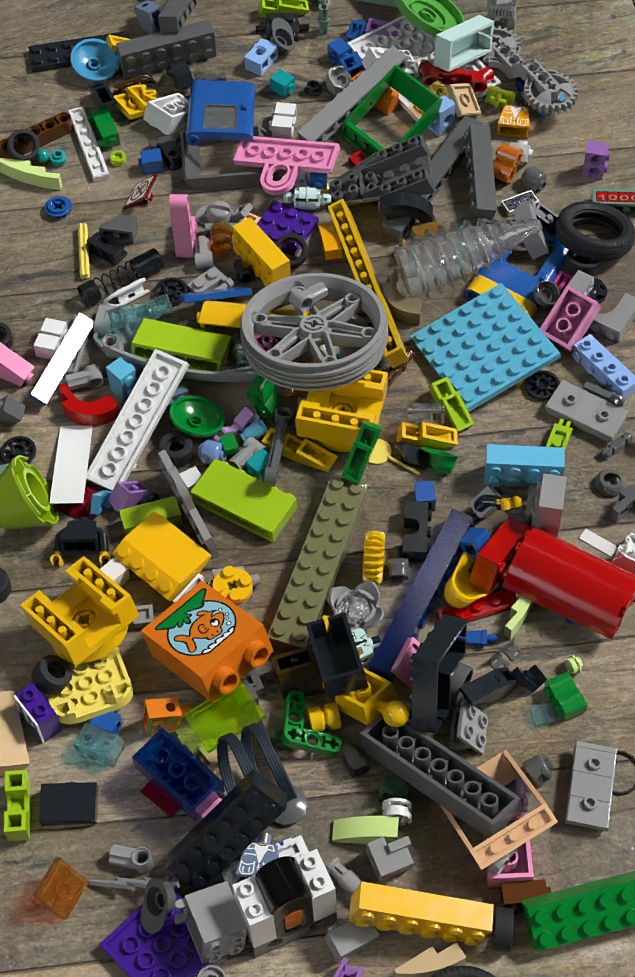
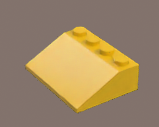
M157 511L152 512L124 537L112 553L113 556L164 598L172 602L193 578L201 572L212 557L210 553Z

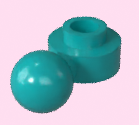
M41 149L36 156L37 161L40 163L50 160V163L56 167H61L67 162L66 153L62 150H54L48 154L46 150Z

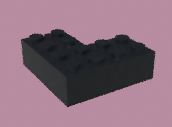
M444 614L439 621H436L433 630L428 632L425 641L420 643L417 652L412 654L410 659V666H412L410 676L412 691L409 698L410 702H412L409 716L412 719L411 728L436 734L442 725V721L450 713L451 676L466 656L467 639L460 637L467 636V619Z

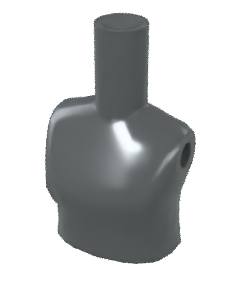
M395 546L394 558L386 562L388 580L391 582L408 580L409 560L402 558L401 547Z

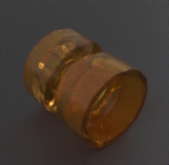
M216 222L211 225L210 247L213 253L226 255L232 251L233 240L230 224Z

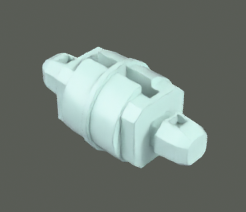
M308 186L299 187V189L295 188L294 194H291V192L284 193L283 202H294V208L315 210V208H320V203H323V205L330 204L331 195L324 193L320 195V189Z

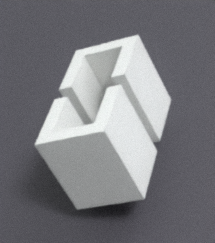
M276 103V108L272 110L273 121L270 120L269 131H272V138L292 139L297 117L296 104Z
M46 318L40 330L41 333L38 334L34 343L36 357L52 359L67 334L68 327L64 321Z

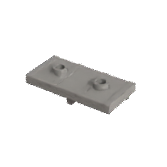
M565 380L561 381L545 406L548 414L558 419H564L566 423L571 421V425L608 443L613 441L630 413L629 410L610 403Z
M580 741L575 742L565 823L602 831L609 830L618 749Z

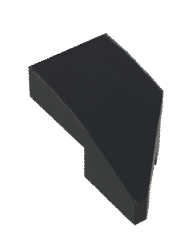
M396 442L394 444L395 450L398 449L402 457L400 459L401 462H407L423 471L425 470L430 458L428 452L421 450L420 447Z

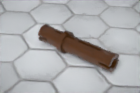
M405 349L409 361L397 367H391L388 371L387 390L399 374L407 369V364L414 358L415 354L410 349Z

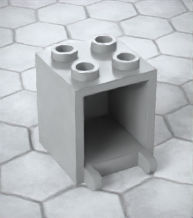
M227 881L185 895V898L175 902V908L177 910L183 909V913L175 915L174 923L177 925L186 923L202 963L208 961L215 962L224 955H234L244 949L247 926Z

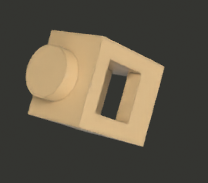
M211 739L208 742L201 743L197 747V751L200 755L198 758L204 768L208 767L209 775L212 778L220 770L217 759V744Z

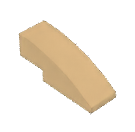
M457 942L438 954L432 946L394 969V977H431L443 969L465 965L467 957Z

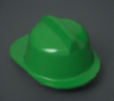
M420 447L421 450L429 453L431 467L438 473L451 474L458 457H462L432 447Z

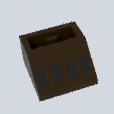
M311 645L271 657L272 668L284 703L287 695L293 690L302 692L305 697L324 691Z

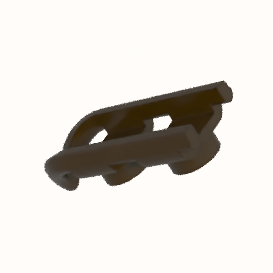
M141 74L114 85L116 90H113L114 95L126 93L127 87L143 85V83L156 84L152 76Z

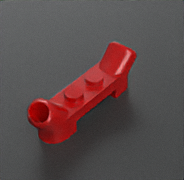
M426 60L421 62L418 67V73L423 77V85L429 88H438V84L470 83L474 92H484L487 89L488 83L494 79V71L488 66L479 71L454 69L447 72L439 67H435Z

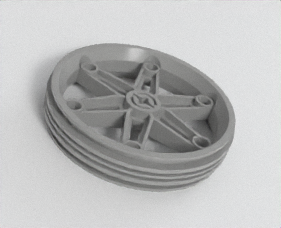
M299 274L273 282L251 298L244 309L240 324L241 345L250 366L261 377L271 383L301 391L335 389L361 379L379 363L388 342V319L379 297L364 284L335 274ZM320 281L325 284L328 290V295L320 300L335 301V303L320 311L313 303L311 309L308 310L311 315L306 317L295 306L296 315H268L281 307L292 304L289 302V296L295 289L303 291ZM362 311L370 317L374 328L345 322L355 313ZM254 333L283 339L272 349L265 352L257 344ZM325 344L328 356L323 357L318 346ZM333 346L363 348L337 360ZM310 350L317 363H296L290 361Z

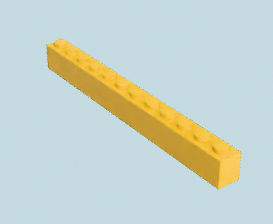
M341 199L329 205L328 209L356 281L370 288L383 304L388 319V342L384 355L392 368L409 361V358L352 213L344 199Z

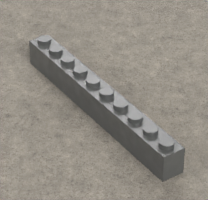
M464 116L461 121L457 122L454 131L449 133L447 140L442 142L440 149L437 153L433 154L431 159L435 193L419 196L424 197L430 203L466 156L465 130H468L470 124L482 125L483 122L468 116ZM398 216L389 220L385 218L381 225L383 236L401 243L418 220L410 216Z

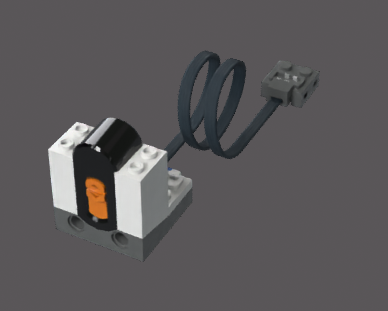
M254 668L239 681L237 687L231 693L221 696L227 710L238 707L240 713L246 712L251 723L242 729L241 742L233 733L219 737L217 741V759L221 778L228 794L236 786L229 761L228 745L244 777L252 769L259 772L252 748L253 734L278 787L287 793V802L294 798L296 799L297 795L256 709L259 706L258 698L265 696V690ZM301 835L277 843L279 858L260 867L252 877L237 883L236 870L240 859L232 862L221 872L222 881L228 882L247 926L246 937L255 957L337 922L336 890L318 850L315 849L309 852Z

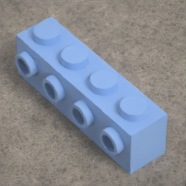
M591 334L573 345V359L579 362L589 374H592L600 385L607 388L610 392L621 395L624 399L635 393V375Z

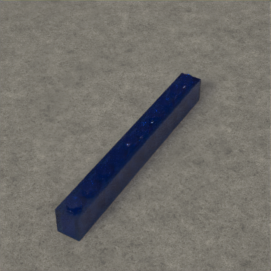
M452 508L369 664L370 672L390 682L394 678H398L391 672V669L407 638L414 637L418 640V631L424 629L427 622L426 616L428 613H432L435 607L434 601L436 597L439 598L444 588L442 585L450 579L452 573L450 570L452 566L456 567L460 558L459 553L463 551L459 541L470 527L475 528L473 516Z

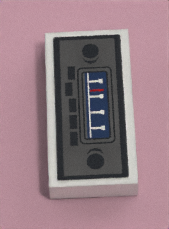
M532 190L502 200L501 206L508 216L514 215V209L521 202L533 199L537 204L539 200Z

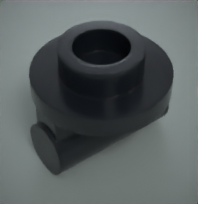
M150 491L137 504L141 505L160 500V497L157 493Z

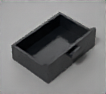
M97 782L41 784L39 813L41 826L97 824L99 791Z

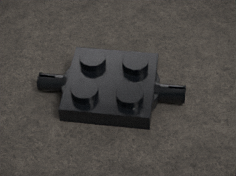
M298 13L266 14L265 25L256 26V32H265L267 41H270L272 36L271 25L275 18H282L289 23L293 31L294 41H299L298 35L300 31L309 30V24L299 23Z

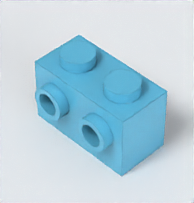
M119 357L108 365L106 370L110 389L125 402L137 383L136 369L131 363L128 364Z

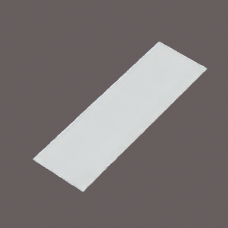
M60 426L49 504L83 503L93 426Z

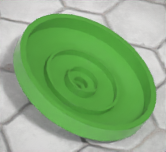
M395 0L401 13L413 25L434 37L447 29L465 22L461 11L450 0Z

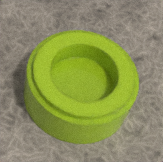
M114 151L109 156L111 165L115 167L123 166L127 161L126 154L123 151Z

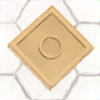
M470 83L449 84L446 86L450 99L455 103L457 118L482 114Z

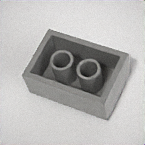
M543 473L542 481H538L531 530L536 527L558 537L567 477Z

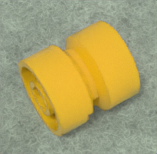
M336 702L324 704L323 708H320L318 705L307 708L311 730L324 732L325 728H328L330 731L341 729V720Z

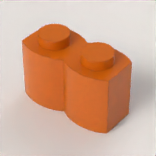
M506 143L499 145L495 153L497 155L496 159L493 161L494 177L503 182L511 183L524 151Z

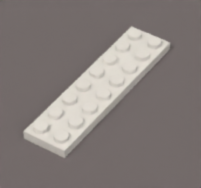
M154 350L87 471V481L113 491L117 482H125L128 479L188 369L189 364L160 350Z

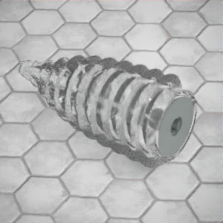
M478 218L476 226H472L465 219L463 228H459L454 222H451L450 231H445L441 225H438L436 235L425 229L424 238L420 239L416 233H413L412 241L409 243L403 237H400L399 246L393 248V252L407 294L411 299L424 294L430 301V292L435 289L441 295L445 285H449L455 290V281L459 279L467 285V276L471 273L479 279V270L485 267L490 272V263L494 260L502 264L501 256L508 251L512 254L514 247L539 233V230H542V225L539 219L511 222L507 219L505 223H499L495 218H492L491 223L486 224L481 218Z

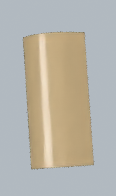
M14 691L0 692V776H5V771L24 770L30 764L19 711L14 699Z

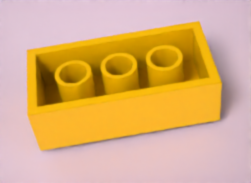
M250 217L233 226L232 238L234 240L233 249L235 253L240 255L244 263L253 269L256 277L262 279L265 287L291 276L290 260Z

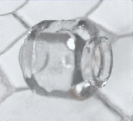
M348 595L341 600L339 613L345 612L349 622L359 624L369 617L370 607H368L366 599Z

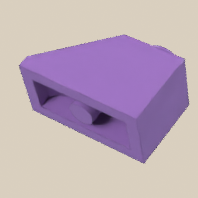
M140 480L117 482L107 502L113 506L114 510L119 512V510L137 506V503L142 500L143 496L152 490Z

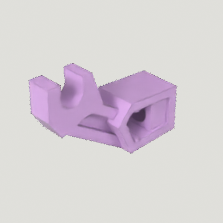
M245 406L235 417L233 425L222 427L223 433L219 436L216 435L214 438L221 443L220 436L233 433L236 437L260 417L252 409Z

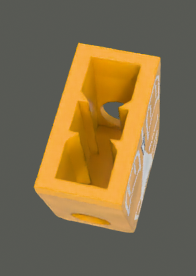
M513 102L512 106H504L498 121L497 136L528 139L530 129L528 108L521 107L520 102Z

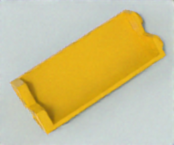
M205 301L202 304L201 312L197 313V323L200 324L201 329H205V325L240 328L242 315L247 304ZM279 308L268 315H296L294 309ZM309 311L303 312L304 317L311 315Z

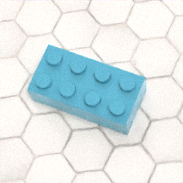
M487 444L484 485L499 483L500 485L510 487L525 486L536 488L538 481H542L543 473L563 476L565 448Z

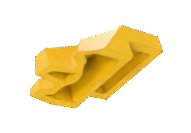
M145 84L127 87L126 93L114 96L117 102L116 106L129 120L143 117L147 102L158 99L156 98V90H146Z

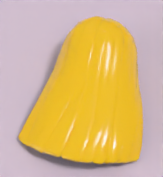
M463 552L454 573L444 589L446 602L455 608H464L474 601L489 595L468 584L471 576L468 569L475 560L468 552ZM497 582L491 593L499 586V582Z

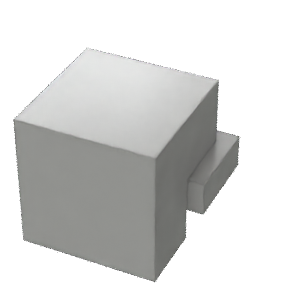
M408 836L389 844L386 843L384 837L367 843L365 850L379 882L412 868L414 862L409 852L411 842Z

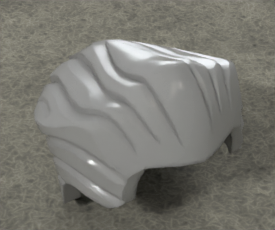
M343 66L331 67L325 77L327 89L330 93L337 95L351 82V75Z

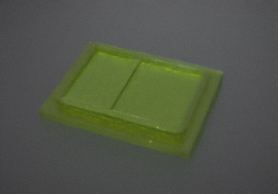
M239 680L237 687L231 693L223 694L214 703L207 700L184 714L195 735L208 753L217 748V741L220 736L228 733H233L237 736L241 734L245 726L258 723L266 718L260 706L241 680Z

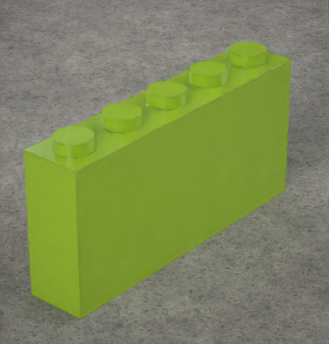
M144 318L132 341L131 354L149 360L154 350L157 349L189 364L188 369L222 372L230 352L231 336Z
M216 458L190 491L191 498L195 504L271 542L275 541L297 510V498L292 494L285 493L277 487L264 486V482L260 478L252 477L242 469H236L227 462Z

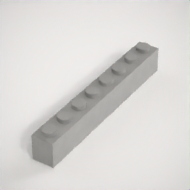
M394 46L386 50L379 59L372 62L369 68L361 72L358 78L350 82L341 93H338L330 103L326 104L318 114H315L306 125L299 129L298 135L300 140L327 141L342 127L343 121L393 66L397 65L403 70L408 67L407 57Z

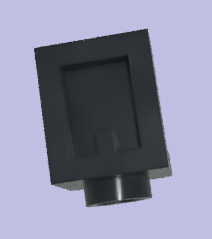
M533 665L529 670H522L516 667L511 671L521 686L532 693L547 680V677L537 665Z

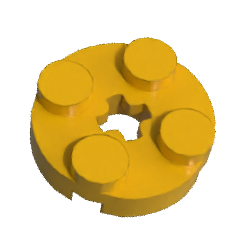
M227 566L215 576L213 589L234 604H243L252 595V578L246 571L240 568ZM236 584L238 588L230 590L229 585Z

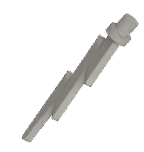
M171 876L159 879L165 885L170 884L174 888L180 887V879H172ZM116 877V881L90 879L88 883L93 886L128 889V886L146 888L150 880L158 878L144 877V880Z

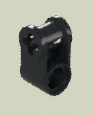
M175 139L159 143L161 156L164 158L168 169L172 171L179 170L182 167V161Z

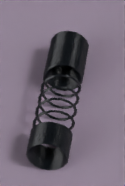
M152 248L126 261L125 268L118 265L117 272L110 269L109 276L102 273L101 280L94 277L93 280L90 279L78 285L77 290L80 298L87 306L102 299L95 279L102 283L106 294L109 296V291L103 282V275L110 279L114 290L117 291V287L111 278V271L118 275L122 286L125 287V283L119 275V267L126 271L132 283L133 279L127 271V263L130 264L131 270L137 279L145 278L164 268V262L160 253L155 248Z

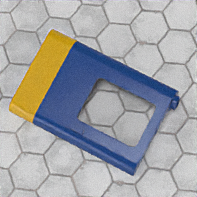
M513 219L507 228L512 231V237L498 255L488 256L466 289L465 296L471 301L476 298L474 297L475 294L479 296L502 283L532 319L540 306L534 299V288L541 282V279L542 281H554L558 273L564 268L568 249L561 244L558 238L542 231L548 243L555 246L537 276H532L506 262V259L521 238L516 221Z

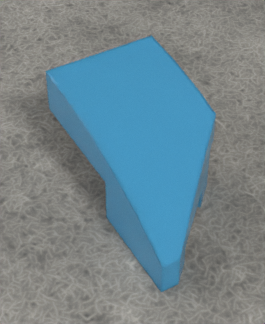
M111 490L100 491L92 495L90 514L98 515L104 509H112V505L107 502L112 493Z

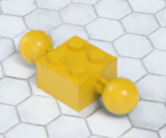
M366 669L364 671L368 683L367 688L335 697L339 711L367 726L382 714L384 721L389 726L401 727L406 724L410 716L408 706L404 702L396 700L392 682Z

